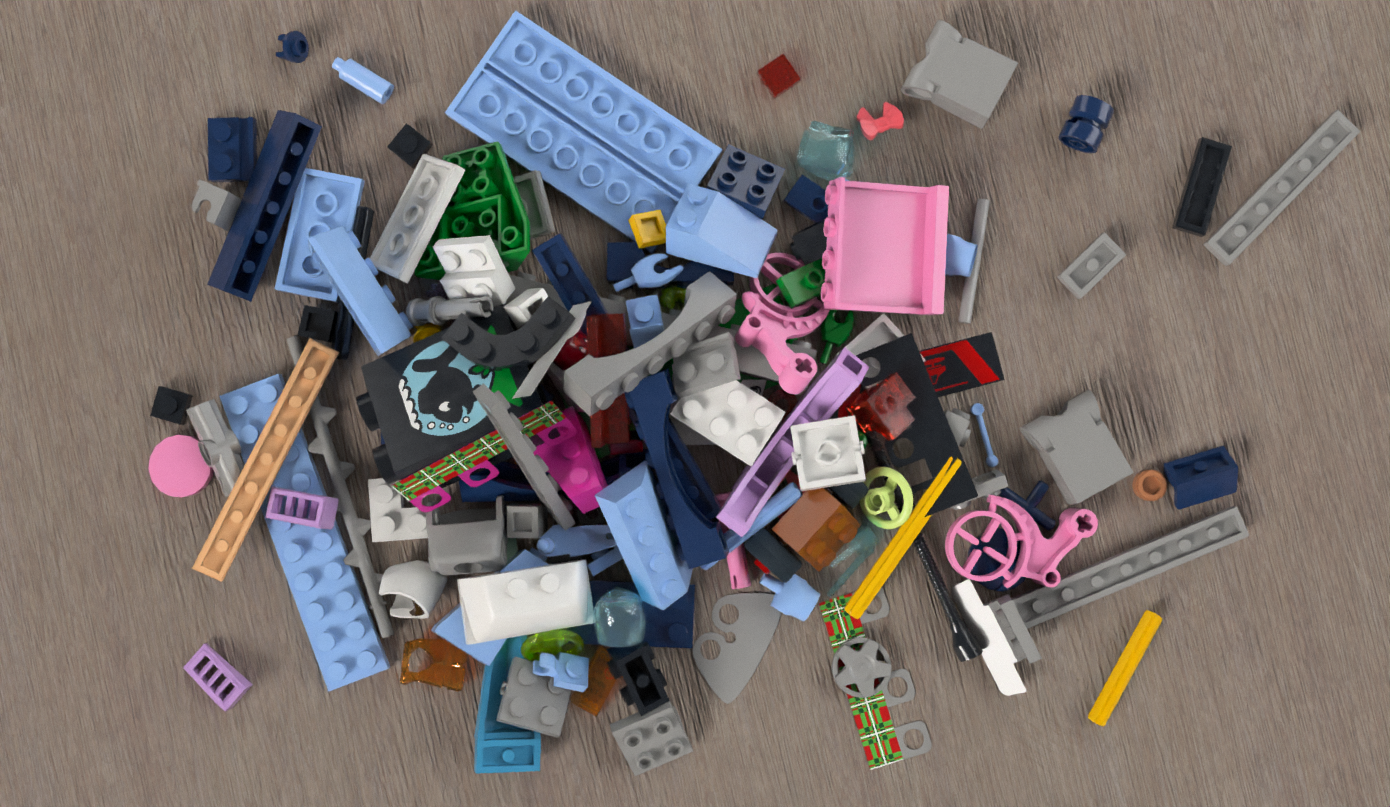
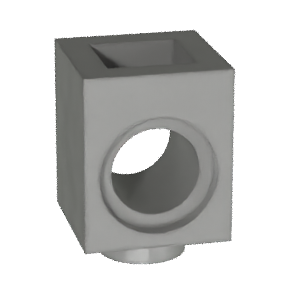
M514 501L507 506V538L539 539L548 531V511L541 501Z

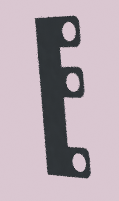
M912 333L856 355L861 361L865 358L873 357L879 361L881 366L877 376L872 378L864 376L860 384L869 386L892 377L912 426L886 438L885 447L892 464L895 467H903L925 458L932 475V479L910 487L913 494V509L916 506L914 504L915 493L921 489L929 488L950 457L953 460L949 468L957 458L962 463L925 517L978 497ZM901 438L910 440L914 446L912 455L906 459L898 458L893 452L894 443Z

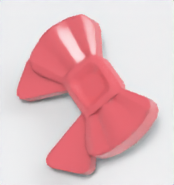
M884 102L883 116L874 119L865 108H861L857 115L860 129L868 140H873L878 133H883L890 128L901 129L904 126L902 112L888 102Z

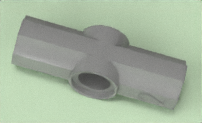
M212 399L186 411L199 437L198 446L206 464L213 468L225 497H228L244 464L240 457V443L234 432L227 428L217 403Z

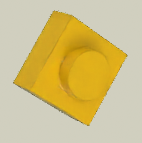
M661 210L633 214L628 220L639 249L666 243V223Z

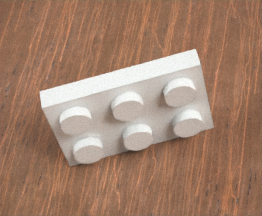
M735 380L683 398L680 397L670 415L749 466H752L786 412Z

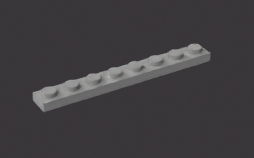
M1232 506L1066 575L1060 579V583L1056 587L1050 588L1042 585L1011 599L1028 629L1249 536V533L1238 508Z

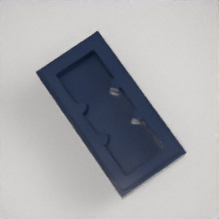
M802 174L783 202L814 223L828 217V205L825 202L826 190Z

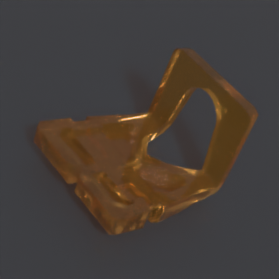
M417 638L407 641L404 644L400 684L407 685L412 682H421L439 688L444 686L448 690L459 692L464 689L466 669L463 664L467 662L468 654L445 639ZM421 648L427 652L433 663L420 672L409 671L411 654L416 649Z

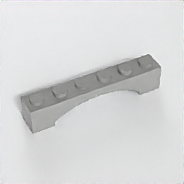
M709 271L687 286L684 309L667 329L647 343L627 352L601 358H593L590 354L564 371L563 392L589 416H592L600 409H607L614 402L615 398L625 391H632L643 378L649 374L657 373L664 363L671 358L681 356L688 346L697 340L700 341L706 338L717 325L727 323L735 313L734 307L737 294Z

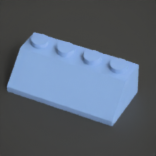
M643 461L595 494V497L642 601L665 610L688 592L693 568L689 569L687 562H682L679 557L677 543L680 541L677 532L671 531L666 517V513L669 512L665 500L661 501L656 489L657 481L653 471L649 468L647 461Z

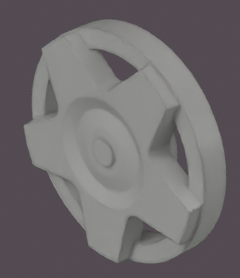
M866 637L852 638L845 641L836 650L831 665L832 675L836 684L845 693L859 698L870 697L879 693L888 683L891 675L890 657L884 647L878 642ZM856 643H864L858 651L849 646ZM877 649L883 655L885 662L876 659ZM840 657L845 666L838 673L837 664ZM883 677L881 682L874 688V679ZM855 683L860 692L851 690L846 686Z

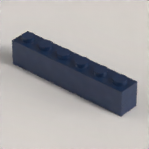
M282 110L277 111L207 285L250 302L252 301L322 126L296 113Z

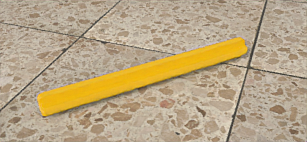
M951 456L929 488L921 496L912 510L909 519L898 529L845 605L844 610L856 619L863 615L932 516L925 517L962 463L960 459L957 458L949 468L953 460Z

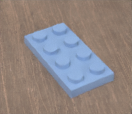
M305 168L294 195L275 290L339 303V295L309 250L308 239L314 235L343 226L346 233L350 230L353 231L356 210L360 206L365 182L363 179Z

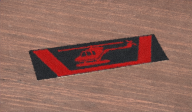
M992 332L919 351L925 359L924 365L938 397L1005 380ZM859 384L831 416V419L848 417L845 407L866 397L870 401L874 414L903 407L896 387L879 402H876L866 389Z

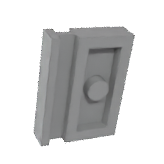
M729 332L691 344L681 356L673 357L674 364H672L677 395L683 398L740 379L736 349L733 346L734 337Z

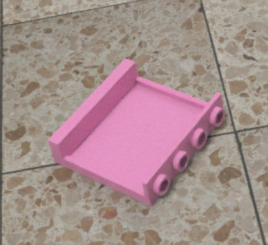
M845 177L829 181L825 191L828 217L825 219L823 227L824 236L827 237V247L822 256L823 269H826L825 282L821 287V300L824 302V309L916 315L943 314L949 186L918 187L845 181Z

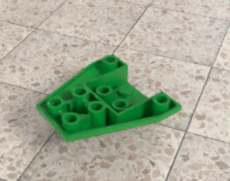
M497 141L444 155L442 160L465 169V172L415 268V276L418 278L441 280L446 274L433 249V246L439 239L490 235L507 272L518 270L530 252V222L501 144Z

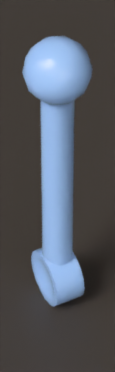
M976 403L971 406L970 410L977 418L987 453L986 464L989 467H995L998 464V458L993 455L982 417L984 407L982 404Z

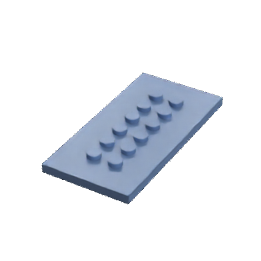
M516 10L445 111L449 118L486 143L498 141L507 157L529 172L534 170L540 171L544 182L633 242H636L628 221L633 214L661 210L667 226L688 183L699 186L722 153L720 147ZM658 245L643 249L653 254Z

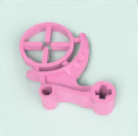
M771 253L767 255L761 272L777 285L776 280L782 275L770 265L771 263L785 264L795 270L805 266L801 259L797 260L795 256L787 253ZM750 277L751 291L742 294V302L750 313L735 334V341L742 347L752 345L764 354L771 368L779 376L778 381L782 389L790 394H799L803 392L815 376L817 364L808 354H795L786 345V340L803 337L815 331L825 320L830 310L824 309V302L818 300L817 297L792 309L778 304L773 300L781 294L779 286L766 295L760 286L758 277ZM812 305L820 309L810 316L795 318L805 314Z
M988 495L986 502L990 504L987 511H970L961 515L953 522L946 536L945 550L948 561L954 570L968 579L982 582L991 581L1003 576L1005 579L1002 584L1008 588L1014 585L1022 576L1031 578L1036 584L1052 588L1060 583V573L1056 570L1059 562L1071 549L1077 546L1082 538H1088L1096 532L1098 519L1092 511L1087 509H1065L1059 517V526L1054 535L1046 539L1041 535L1036 522L1025 509L1009 499ZM997 506L1001 507L1011 516L1019 533H1014L1011 525L1002 516L995 513ZM976 516H989L992 518L980 538L981 541L989 542L999 524L1005 530L1008 538L1006 557L991 547L985 546L983 548L986 554L1002 563L999 568L986 575L970 574L982 554L981 550L973 549L963 567L959 565L954 554L953 545L956 534L971 544H979L977 538L960 528L963 523ZM1017 541H1020V553L1013 570L1009 572L1008 569L1011 567L1016 556Z

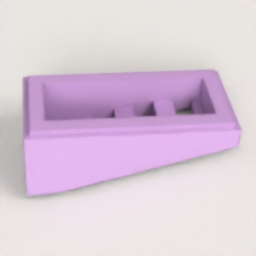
M271 486L265 518L331 530L334 527L339 500L338 498ZM285 495L287 500L284 514H280L283 496ZM296 498H299L296 515L293 516ZM309 500H311L312 502H311L309 517H308V519H307V518H306V514H307L308 504H309Z
M207 643L203 644L183 667L225 712L232 709L253 685ZM207 656L210 661L200 671L196 666ZM215 665L218 670L209 679L205 675ZM223 674L226 679L218 687L214 683ZM232 683L235 687L228 695L225 694L223 691Z

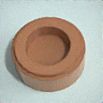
M1142 470L1133 479V491L1142 500L1156 501L1166 493V478L1157 470Z

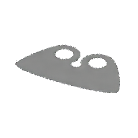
M739 593L718 599L712 610V620L715 626L723 632H733L736 640L733 643H728L725 641L724 636L708 632L698 637L692 650L696 665L708 685L726 704L732 702L746 686L773 637L782 613L770 606L775 596L774 594ZM726 604L734 605L739 611V617L733 624H725L719 618V610ZM706 640H714L720 646V654L713 660L705 659L701 654V645Z

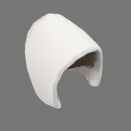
M416 560L396 564L385 570L379 594L381 596L396 594L393 606L390 608L391 616L398 618H429L441 597L447 582V576L441 575L439 572H432L427 561Z

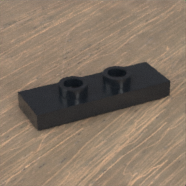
M1204 137L1198 139L1173 222V229L1199 237L1206 235L1232 146Z

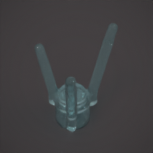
M864 523L858 528L856 536L847 543L849 548L830 563V567L834 568L853 553L859 555L827 592L829 597L833 596L860 564L874 553L873 547L879 544V540L867 524Z

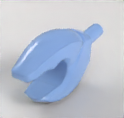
M664 253L651 254L642 258L631 269L633 276L613 286L616 292L637 283L639 288L660 287L676 278L683 271V266L679 265L670 270H665L663 273H656L654 266L667 259L669 255Z

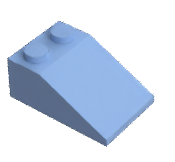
M688 183L666 226V254L757 278L776 238L777 229L719 191Z

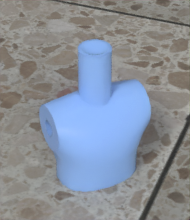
M947 234L945 276L961 275L970 277L978 245L967 242L959 236Z
M764 573L759 582L775 592L770 606L785 615H790L803 622L808 618L820 597L818 591L796 574L785 583L770 574Z

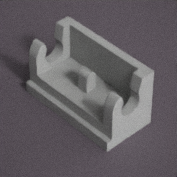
M199 179L197 183L199 189L192 202L193 212L198 213L201 209V204L204 201H209L211 209L207 213L206 221L229 232L242 199Z

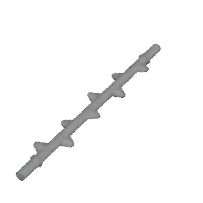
M299 336L287 338L295 366L303 352ZM317 396L310 409L317 437L308 445V451L324 455L336 492L333 498H338L339 500L337 511L343 514L353 546L352 551L343 559L345 565L360 567L372 605L370 609L373 608L382 638L394 635V631L385 606L387 602L379 594L383 574L374 572L363 537L371 528V520L357 518L345 481L355 470V467L352 463L339 461L327 424L335 417L337 411L335 408L321 406Z

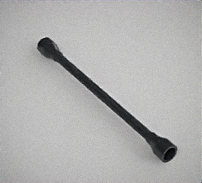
M868 397L846 406L845 409L848 416L855 415L857 428L866 435L867 442L870 444L869 447L873 451L872 454L875 455L874 458L878 462L877 465L892 468L890 466L891 463H888L889 459H886L888 457L885 455L886 452H883V445L880 444L881 441L877 437L878 431L875 426L874 410ZM897 484L894 496L896 506L901 513L904 498ZM919 533L913 541L915 543L914 547H917L916 551L920 555L919 558H922L921 562L925 566L924 569H927L926 573L930 577L929 580L931 584H934V591L938 595V599H940L939 602L943 610H945L944 613L947 614L948 621H950L949 628L952 632L953 648L960 662L973 659L983 652L977 637L966 627L964 620L959 618L960 615L956 607H954L955 604L952 603L953 600L949 596L950 593L947 592L948 589L944 584L945 582L942 581L943 578L939 573L940 571L935 566V560L930 555V549L925 544L926 540H924L923 534Z

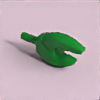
M830 310L820 326L821 340L826 344L819 361L820 363L826 365L833 346L840 347L849 338L854 326L853 311L847 313L845 322L837 323L834 320L837 310Z

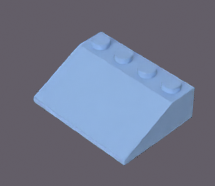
M343 226L314 235L308 239L310 252L377 356L412 336L409 332L413 328L412 324L404 312L398 314L392 303L396 301L395 297L386 284L382 287L379 285L374 277L379 273L370 258L368 257L364 260L357 249L361 247V244L352 230L346 233Z

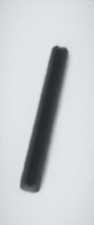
M358 206L353 233L361 244V247L357 250L365 260L374 211L369 207ZM341 298L339 300L331 348L339 352L336 359L347 360L355 320Z

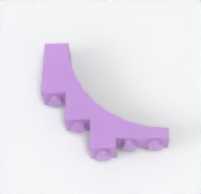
M844 347L807 390L803 392L793 410L774 430L753 465H747L731 488L733 489L716 518L729 529L743 537L749 531L779 483L793 466L791 452H794L790 426L829 420L862 382L869 366Z

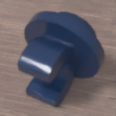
M290 31L287 34L278 36V40L283 42V51L276 52L277 57L292 63H302L308 56L309 45L306 37L301 32Z

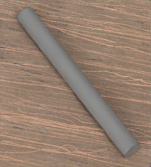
M977 199L971 243L977 244L978 248L970 277L965 276L958 319L960 323L971 324L990 204L988 199Z

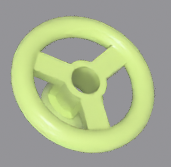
M876 467L865 474L866 481L863 483L869 489L871 482L875 478L886 476L888 477L886 484L883 487L868 490V493L859 503L865 516L874 525L883 529H895L902 526L912 513V490L907 480L898 471L889 467ZM897 484L904 498L901 513L894 503V491ZM887 511L891 520L883 519L877 514Z

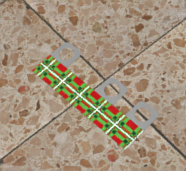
M882 587L876 594L881 599V609L875 614L864 612L859 619L852 617L844 610L845 605L854 592L819 603L834 654L845 641L856 637H865L862 624L886 617L889 614V605ZM856 643L849 647L858 651L864 643ZM839 657L838 667L841 671L845 665ZM906 669L892 671L889 678L890 681L894 677H901L907 682L908 689L902 697L890 695L887 689L888 683L879 693L870 697L859 698L847 694L870 770L927 753L932 747L924 722L915 721L899 727H893L888 707L910 701L915 697L913 682L910 673ZM883 677L874 679V688L881 682ZM855 683L846 686L851 690L860 692ZM910 729H917L924 736V742L918 749H909L904 744V735Z

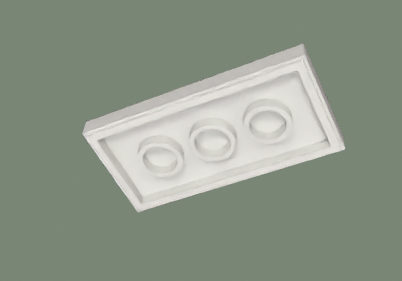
M422 154L370 257L377 270L408 284L465 169L439 158Z

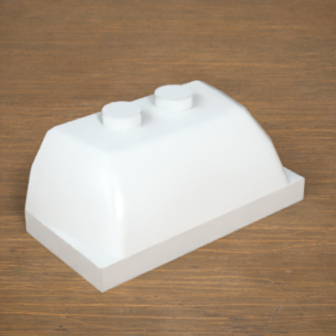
M586 559L457 579L467 645L595 623Z

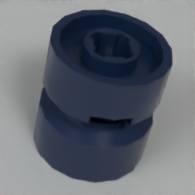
M1078 95L1075 97L1069 111L1071 119L1065 121L1058 136L1059 140L1074 150L1089 154L1096 153L1104 137L1101 130L1108 127L1114 114V108L1098 98Z

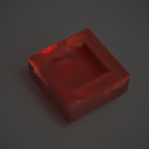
M784 54L757 71V75L774 99L798 84L801 80Z

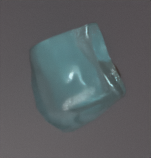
M812 121L809 131L804 130L797 155V165L827 181L839 177H851L854 171L855 160L853 130Z
M615 587L606 591L597 600L593 612V624L598 643L609 647H626L636 645L644 640L646 615L643 602L637 594L628 589Z

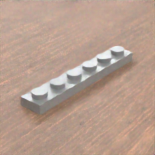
M1339 110L1332 112L1203 245L1225 266L1230 265L1359 134L1360 130Z
M483 383L473 391V394L548 513L566 531L575 524L569 513L573 509L562 494L558 495L557 492L561 488L550 474H545L549 470L545 462L539 455L536 454L534 456L533 452L537 449L526 434L522 435L520 433L524 429L521 422L512 412L510 414L507 412V409L511 407L507 399L500 391L493 393Z

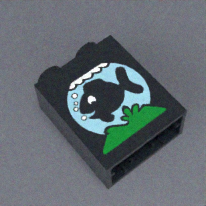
M503 304L494 307L493 311H485L491 313L489 317L469 318L483 330L493 335H506L518 330L503 308ZM447 328L361 366L368 392L357 396L356 403L369 430L373 432L381 429L385 444L373 448L372 453L376 466L385 482L392 484L496 430L473 394V391L483 383L493 393L500 391L511 406L507 409V412L509 414L512 412L517 418L548 403L540 382L531 396L513 398L533 368V364L531 363L522 368L519 365L504 368L502 371L481 368L470 362L441 339L449 329ZM558 427L552 429L548 434V437L552 440L561 436ZM537 434L529 437L535 447L545 443ZM509 449L488 459V461L492 465H496L513 456ZM487 468L476 469L470 474V476L480 471H483ZM456 476L439 486L444 488L462 479Z

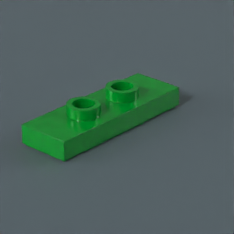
M822 258L785 274L776 280L791 309L821 295V287L825 282L826 270L823 269Z

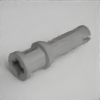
M440 296L432 297L429 300L414 298L407 305L406 315L409 322L414 326H423L428 322L434 325H442L449 319H457L461 313L468 318L489 317L491 313L484 311H493V302L488 296L446 300Z

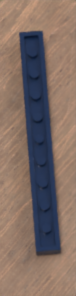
M562 233L532 250L567 311H570L573 305L591 302L579 330L593 341L594 357H607L629 351V347ZM622 393L618 398L635 425V421L638 420L634 408H629L625 393ZM669 418V448L677 476L690 500L705 517L711 520L718 515L722 507Z

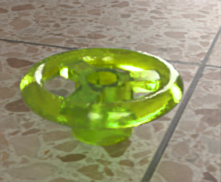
M564 629L540 632L530 636L522 643L521 654L529 661H540V654L535 652H545L554 656L559 652L578 656L584 648V640L579 634ZM569 641L575 644L570 650L565 651L562 649V646Z

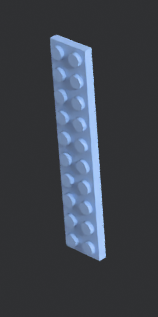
M282 374L273 375L219 396L231 429L240 443L244 464H246L286 385ZM301 427L272 487L327 496L312 454L308 451V444ZM271 488L261 506L264 518L266 516ZM285 495L283 496L280 514H284L287 500ZM296 498L293 516L296 515L299 498ZM309 500V504H308V509H307V514H306V518H307V519H308V517H309V512H310V507H311V502H312L311 500ZM265 518L328 692L389 669L390 664L354 567L344 563L343 559L348 555V551L336 519L333 529L330 530Z

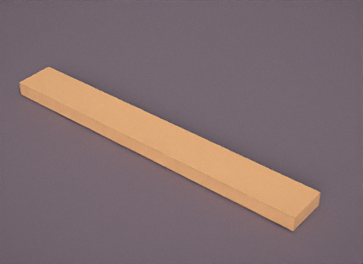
M309 338L192 569L223 582L339 354L338 351Z

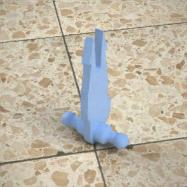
M553 525L538 540L537 549L545 557L570 554V557L593 554L615 547L617 544L615 539L607 538V534L611 533L608 525H584L571 527L566 531L560 525Z

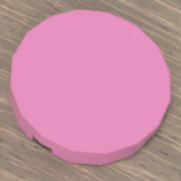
M175 435L165 438L156 445L150 455L148 469L152 482L161 492L173 497H187L198 494L208 486L213 477L214 470L206 464L200 453L199 439L194 436Z

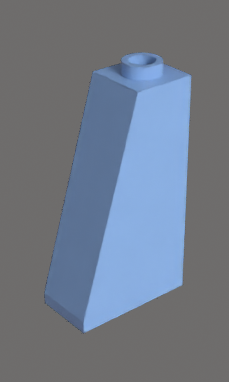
M531 548L530 551L523 549L507 561L506 566H503L501 570L494 573L549 564L545 562L547 557L541 555L538 550ZM460 603L431 629L438 636L487 666H490L507 639L467 645Z

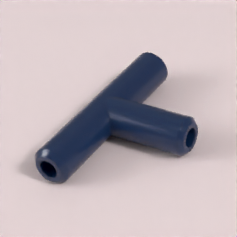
M1042 480L1038 481L1026 500L1008 487L1000 490V497L1009 499L1021 506L1044 529L1051 531L1055 527L1056 521L1036 508L1049 489L1047 483Z

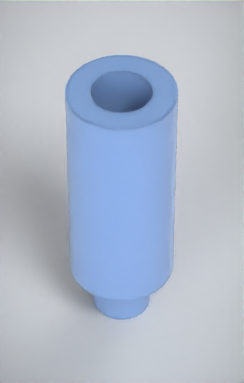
M337 57L334 60L332 68L339 72L340 79L381 104L386 103L394 89L393 84L352 59L344 61Z

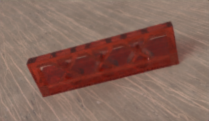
M596 313L586 316L588 355L590 354L593 358H601L627 352L625 313ZM622 393L615 398L614 402L607 409H600L590 416L592 448H601L609 443L630 442L629 406L625 393Z

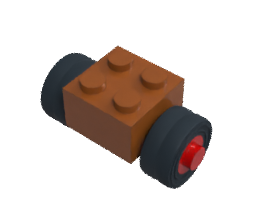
M863 482L807 490L772 528L780 536L778 540L763 527L745 542V548L757 558L753 563L765 574L768 575L772 572L781 581L786 583L802 566L801 561L787 549L791 546L820 572L823 567L829 566L834 561L836 553L845 543L853 540L858 528L861 526L839 501L848 508L853 509L868 493L869 489Z

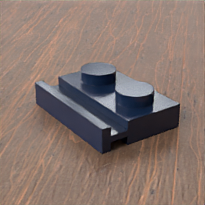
M254 117L208 118L209 181L244 182L250 180L257 163V120Z

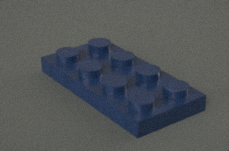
M589 580L595 623L569 627L566 633V644L616 645L635 635L642 643L647 641L650 647L693 648L695 584H689L686 594L665 610H662L642 601L634 581ZM614 593H626L636 600L635 604L622 602L612 612H606L603 616L601 615L604 601Z

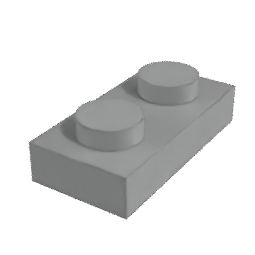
M1104 232L1067 266L1057 278L1079 300L1126 254Z
M995 469L971 478L978 497L950 508L954 510L962 509L969 506L971 500L979 497L987 499L988 495H999L1001 489L1009 487L1005 475Z

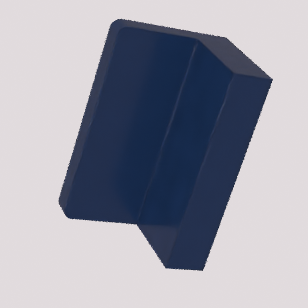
M1224 445L1164 463L1163 472L1174 488V505L1178 510L1233 494L1237 491L1238 465Z

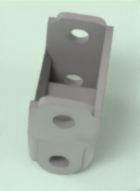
M503 495L497 496L496 509H467L440 515L439 509L436 508L426 513L428 559L432 572H439L445 576L494 572L501 570L503 566L507 565V503ZM434 501L428 502L427 506L436 505Z

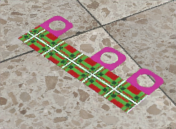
M552 401L518 418L524 427L520 431L522 435L526 434L528 437L537 434L548 446L558 445L577 433L574 425ZM564 426L568 428L567 435L561 439L552 440L548 437L549 432L556 427ZM497 430L391 485V487L420 511L430 512L451 500V496L439 486L440 484L459 476L470 487L482 485L499 474V470L488 459L508 448ZM487 468L490 470L489 476L483 480L473 481L470 479V474L476 469ZM439 494L442 496L441 501L436 505L424 506L421 504V500L427 495Z

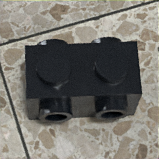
M633 635L606 649L611 659L606 664L615 680L620 678L623 688L619 689V692L627 707L633 705L639 714L643 716L670 701L664 689L667 686V682L659 668L655 669L651 661L655 659V656L647 641L642 643Z

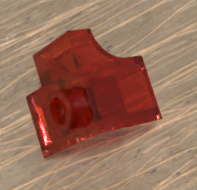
M897 372L890 374L877 385L864 390L846 407L852 416L855 415L856 422L865 433L876 431L888 441L896 439L915 420L906 408L915 397Z

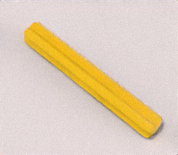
M1149 610L1144 612L1088 714V718L1092 722L1100 726L1106 725L1162 622V617Z

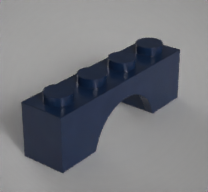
M607 242V281L609 284H616L633 276L631 272L633 266L639 260L646 257L642 248L639 249L636 242ZM691 260L683 265V271L676 278L665 285H677L678 290H686L687 286L709 271L725 285H733L734 272ZM658 265L654 266V271L659 274L665 272V270L672 269ZM633 285L626 287L622 290L633 289ZM663 285V286H660V287L646 288V289H649V290H663V289H664V285Z

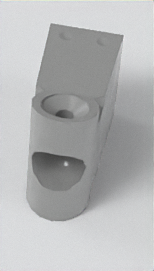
M938 20L925 43L926 57L912 67L901 87V92L916 99L930 100L940 108L982 129L994 110L1018 62L969 38H963L949 23Z
M1089 389L1066 401L1056 416L1041 415L1019 428L1026 440L1039 451L1043 462L1067 504H1078L1134 473L1107 426L1101 420L1096 398Z

